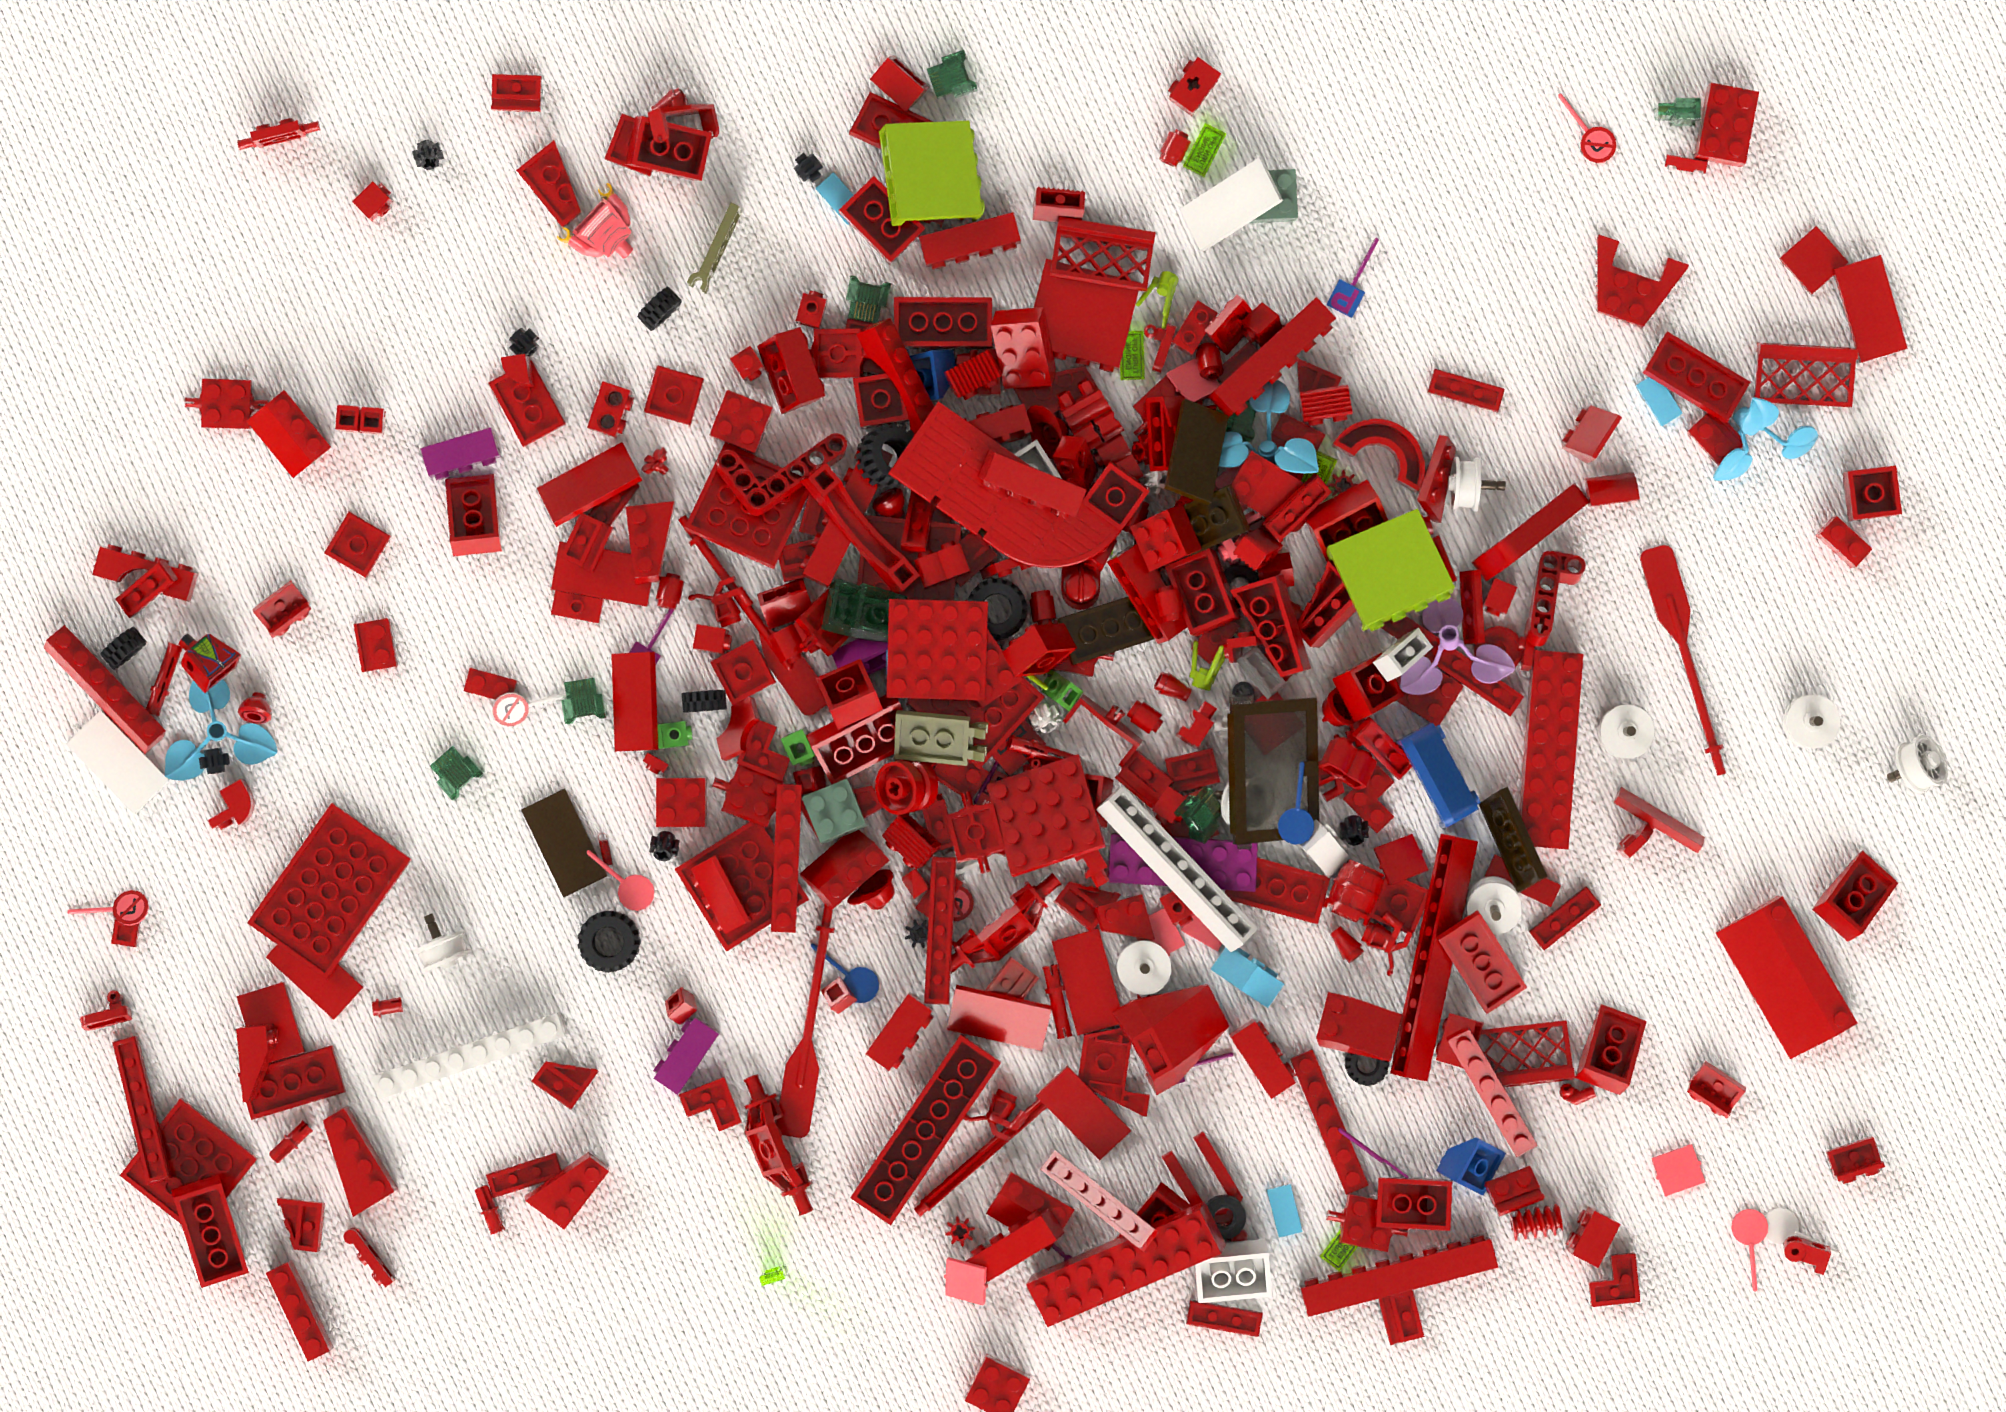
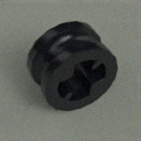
M1245 681L1237 683L1232 690L1233 698L1239 703H1248L1252 700L1255 693L1253 686ZM1243 685L1244 688L1250 689L1247 699L1237 696L1236 691H1240L1238 689L1239 686Z

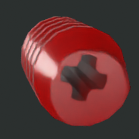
M1554 1204L1552 1212L1549 1206L1545 1205L1543 1213L1539 1207L1534 1208L1533 1214L1529 1208L1524 1209L1523 1216L1520 1210L1514 1211L1513 1217L1510 1213L1511 1230L1515 1241H1518L1519 1233H1522L1524 1239L1527 1240L1529 1232L1532 1233L1534 1238H1537L1538 1231H1541L1544 1237H1547L1548 1230L1550 1229L1554 1236H1557L1558 1228H1561L1563 1232L1562 1216L1558 1204Z

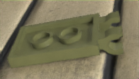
M730 202L700 271L690 275L687 280L688 286L694 288L697 281H702L700 289L703 293L707 294L709 282L717 269L742 214L740 206Z
M897 710L894 759L967 766L969 759L984 762L987 755V745L973 746V737L985 739L986 733H988V722L970 724L971 717Z

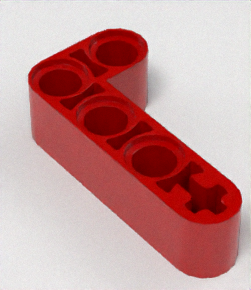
M1546 551L1541 555L1535 572L1526 634L1527 640L1531 645L1543 646L1547 642L1553 627L1559 583L1575 585L1581 580L1586 568V563L1582 557L1557 551ZM1544 563H1550L1554 568H1548ZM1569 567H1573V568H1575L1578 572H1577V573L1571 572L1568 568H1569ZM1541 585H1547L1551 590H1545ZM1537 607H1544L1548 612H1541ZM1538 624H1542L1540 633H1538L1537 629Z

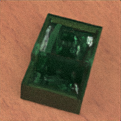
M835 579L829 586L821 629L859 639L888 642L889 599H908V597L865 583L856 585Z

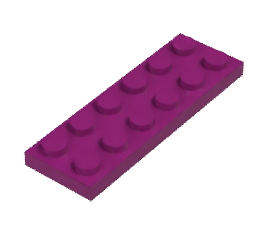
M1111 833L1109 883L1168 886L1119 833ZM1171 836L1221 890L1256 891L1258 843L1235 845V840Z

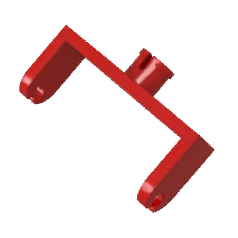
M686 94L671 97L673 106L661 107L647 112L653 138L658 143L667 141L669 138L666 117L699 114L703 131L713 132L711 139L719 135V124L714 104H687Z
M1083 694L1062 722L1066 724L1080 705L1085 707L1103 724L1133 745L1118 764L1122 768L1143 740L1120 721L1125 716V712L1122 709L1116 714L1115 712L1119 707L1112 705L1111 709L1107 711Z

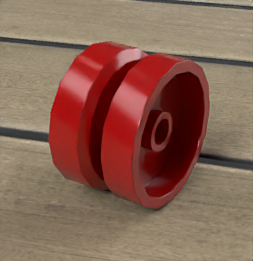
M897 760L884 764L878 771L875 790L877 798L885 810L891 814L902 815L929 808L935 802L938 794V780L936 772L928 762Z

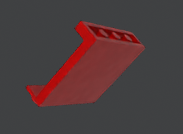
M1046 258L1034 308H1044L1054 358L1065 361L1066 357L1076 359V364L1088 367L1090 363L1100 365V370L1113 373L1114 369L1119 370L1139 290L1050 276L1052 260ZM1057 262L1056 269L1064 271L1072 267L1070 264ZM1080 267L1084 274L1091 275L1095 272L1094 270ZM1106 274L1108 278H1117V276Z

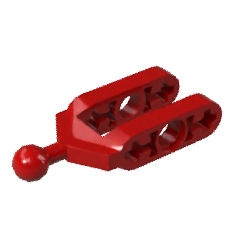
M1202 1131L1194 1136L1193 1139L1227 1195L1233 1196L1241 1202L1243 1196L1205 1133ZM1171 1150L1161 1156L1189 1204L1194 1206L1203 1202L1173 1151ZM1221 1208L1215 1213L1216 1223H1225L1227 1226L1233 1221V1212L1228 1208ZM1243 1229L1237 1236L1229 1239L1230 1242L1247 1241V1231Z

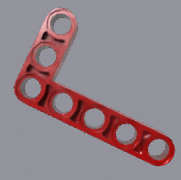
M839 433L827 436L762 483L756 479L739 455L732 450H724L719 454L716 470L751 515L760 516L804 486L800 480L817 466L810 461L812 457L820 458L822 463L826 462L829 467L840 461L845 455L847 440ZM836 443L839 444L842 449L839 451H834L830 448L829 445ZM730 460L734 463V466L726 468L722 465V462ZM792 471H800L803 476L801 478H794L790 473ZM739 479H745L748 481L749 485L746 487H741L737 484L736 481ZM778 484L782 486L783 491L775 492L771 489V486ZM760 498L764 504L756 506L751 500Z
M1573 483L1471 563L1476 570H1481V576L1487 582L1586 506L1589 500L1576 483Z

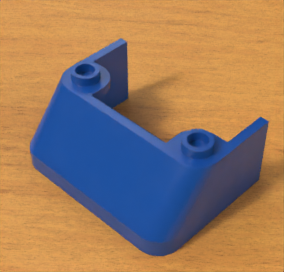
M1428 723L1395 742L1402 746L1441 820L1438 823L1440 828H1447L1479 810L1477 804L1481 802L1476 792L1469 790L1443 741L1446 736L1441 726Z

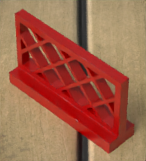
M1059 216L1050 276L1147 292L1156 232ZM1061 237L1071 239L1075 246L1066 251L1060 244ZM1088 242H1094L1100 249L1090 255L1083 245ZM1112 246H1118L1124 253L1114 259L1107 249ZM1079 249L1086 258L1076 264L1069 254ZM1136 250L1147 251V257L1139 263L1131 254ZM1104 253L1110 262L1100 268L1094 258ZM1128 257L1134 266L1125 272L1118 262ZM1063 258H1066L1072 266L1067 271L1056 269L1057 262ZM1090 262L1096 271L1091 275L1084 274L1080 267ZM1114 266L1121 275L1115 279L1108 278L1104 271ZM1138 270L1144 277L1143 283L1133 282L1128 275Z
M1757 342L1754 397L1780 404L1852 407L1856 359H1858L1859 350L1850 347ZM1763 359H1773L1779 367L1770 375H1767L1762 369ZM1777 359L1786 360V361H1784V362L1781 364ZM1791 360H1797L1803 368L1792 377L1784 366ZM1802 361L1810 362L1807 365H1805ZM1816 361L1822 362L1828 368L1818 378L1808 369ZM1826 362L1835 363L1830 367ZM1840 363H1850L1849 374L1841 380L1833 369ZM1782 369L1790 380L1779 388L1771 378ZM1807 371L1815 381L1803 389L1796 379ZM1831 372L1839 382L1828 391L1820 380ZM1763 374L1766 378L1761 382ZM1767 381L1777 390L1770 397H1760L1761 387ZM1793 382L1801 393L1794 399H1789L1782 391ZM1818 384L1826 394L1819 400H1812L1807 392ZM1842 385L1847 390V402L1836 401L1831 393ZM1778 394H1781V396H1782L1783 398H1775V397H1776ZM1803 395H1805L1807 399H1800V398H1801ZM1829 396L1832 401H1825V399Z
M1567 1020L1483 1029L1480 1036L1485 1035L1493 1041L1484 1054L1489 1061L1496 1065L1494 1071L1497 1068L1503 1071L1496 1072L1504 1088L1570 1081L1575 1078ZM1553 1027H1562L1563 1038L1558 1044L1546 1035ZM1547 1028V1030L1544 1033L1539 1030ZM1527 1030H1534L1541 1035L1534 1046L1522 1038ZM1517 1031H1523V1032L1520 1034V1036L1515 1033V1032H1517ZM1509 1032L1517 1038L1509 1049L1497 1041L1502 1033ZM1490 1034H1498V1035H1497L1496 1038H1494V1037H1492ZM1543 1038L1555 1046L1548 1057L1535 1049ZM1518 1041H1521L1531 1049L1523 1060L1511 1052ZM1563 1041L1565 1050L1560 1046ZM1494 1044H1497L1506 1051V1054L1499 1062H1496L1487 1055ZM1558 1049L1566 1055L1567 1065L1557 1066L1549 1058ZM1532 1052H1535L1544 1060L1539 1068H1532L1525 1063ZM1508 1054L1520 1062L1513 1071H1508L1500 1065ZM1546 1062L1551 1065L1549 1067H1543L1546 1064ZM1522 1065L1527 1068V1069L1519 1070V1068H1520Z

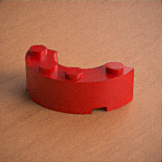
M1368 419L1357 422L1346 428L1331 445L1352 458L1360 449L1366 446L1377 445L1386 448L1393 454L1397 462L1398 474L1395 482L1415 493H1418L1422 486L1425 475V460L1421 447L1406 428L1393 421Z

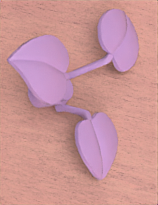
M1451 597L1440 603L1435 600L1428 603L1429 606L1423 610L1422 619L1428 631L1432 633L1439 632L1440 645L1438 646L1437 654L1432 664L1428 658L1423 656L1401 675L1400 689L1412 695L1428 694L1437 689L1441 684L1443 675L1435 666L1439 662L1442 651L1444 649L1454 650L1458 646L1474 661L1471 671L1473 676L1480 682H1498L1514 672L1515 665L1505 651L1491 644L1479 646L1476 656L1472 655L1464 645V641L1459 639L1457 627L1463 620V610L1460 604Z

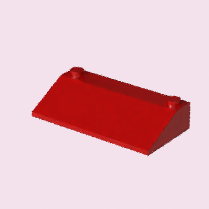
M1778 895L1715 932L1789 1059L1836 1037L1858 1024L1783 896Z

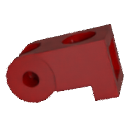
M1798 1236L1788 1237L1783 1243L1784 1254L1789 1261H1802L1813 1265L1814 1273L1824 1275L1832 1254L1829 1246Z

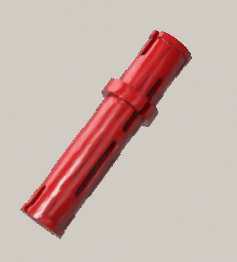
M168 642L154 686L151 685L150 688L152 692L146 707L150 714L160 716L165 697L169 696L168 688L183 649L179 645Z
M1011 735L1007 743L1008 750L1026 754L1027 758L1030 759L1035 757L1052 763L1061 760V758L1048 755V753L1063 759L1074 756V754L1040 744L1038 740L1032 739L1030 741L1015 735ZM1024 746H1027V747H1030V748H1034V749L1040 750V752H1039V751H1036V750H1033V749L1026 748V747H1024Z
M1058 965L1043 966L1042 970L1047 985L1045 992L1049 995L1050 1005H1052L1057 1039H1063L1066 1036L1071 1037L1073 1035L1063 996L1065 989L1064 985H1061Z

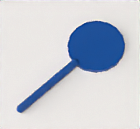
M1302 761L1299 764L1296 807L1285 811L1278 821V832L1281 838L1293 845L1308 841L1314 831V821L1311 815L1305 810L1300 809L1304 762Z
M812 943L810 945L811 948L817 951V945ZM826 954L825 959L845 975L844 982L857 999L855 1003H866L876 996L879 990V981L872 970L866 967H857L848 972Z

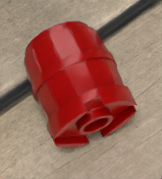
M1348 859L1347 863L1342 865L1337 877L1334 878V884L1329 897L1325 898L1322 907L1326 909L1329 905L1333 907L1331 912L1355 923L1359 919L1363 920L1362 925L1367 927L1371 918L1369 915L1380 898L1379 895L1384 884V875L1368 866Z

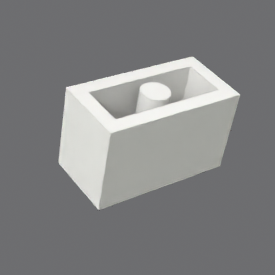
M1417 628L1403 635L1379 656L1373 664L1388 682L1403 675L1433 646L1421 630Z
M1316 819L1312 836L1308 841L1299 845L1322 872L1330 878L1351 858L1345 852L1348 847L1339 837L1333 838L1337 835L1328 824L1323 826Z

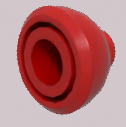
M894 487L881 493L874 500L873 509L882 516L900 518L905 513L903 510L905 498L902 489Z
M260 692L252 693V696L246 698L238 708L239 716L250 723L265 724L272 718V710L270 704L266 701V695Z

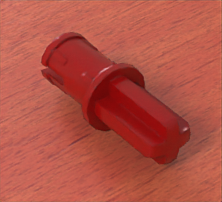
M302 1120L288 1135H284L285 1138L269 1152V1156L276 1163H280L294 1148H299L298 1145L313 1132V1129Z
M483 1185L475 1189V1193L482 1209L480 1214L484 1215L490 1235L503 1231L505 1227L497 1210L499 1206L495 1205L489 1186Z

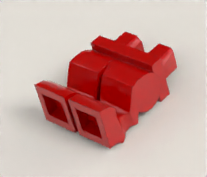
M1088 378L1076 384L1081 395L1075 399L1068 389L1057 394V399L1061 406L1058 409L1063 415L1068 428L1074 437H1085L1090 450L1103 443L1101 438L1106 442L1125 431L1121 423L1114 417L1115 413L1101 390L1094 386ZM1092 420L1098 425L1099 429L1097 430L1100 436L1094 431L1093 424L1091 423Z

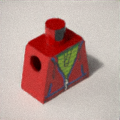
M186 634L178 643L186 651L181 661L182 667L204 693L237 667L241 656L239 652L211 634H206L199 641Z

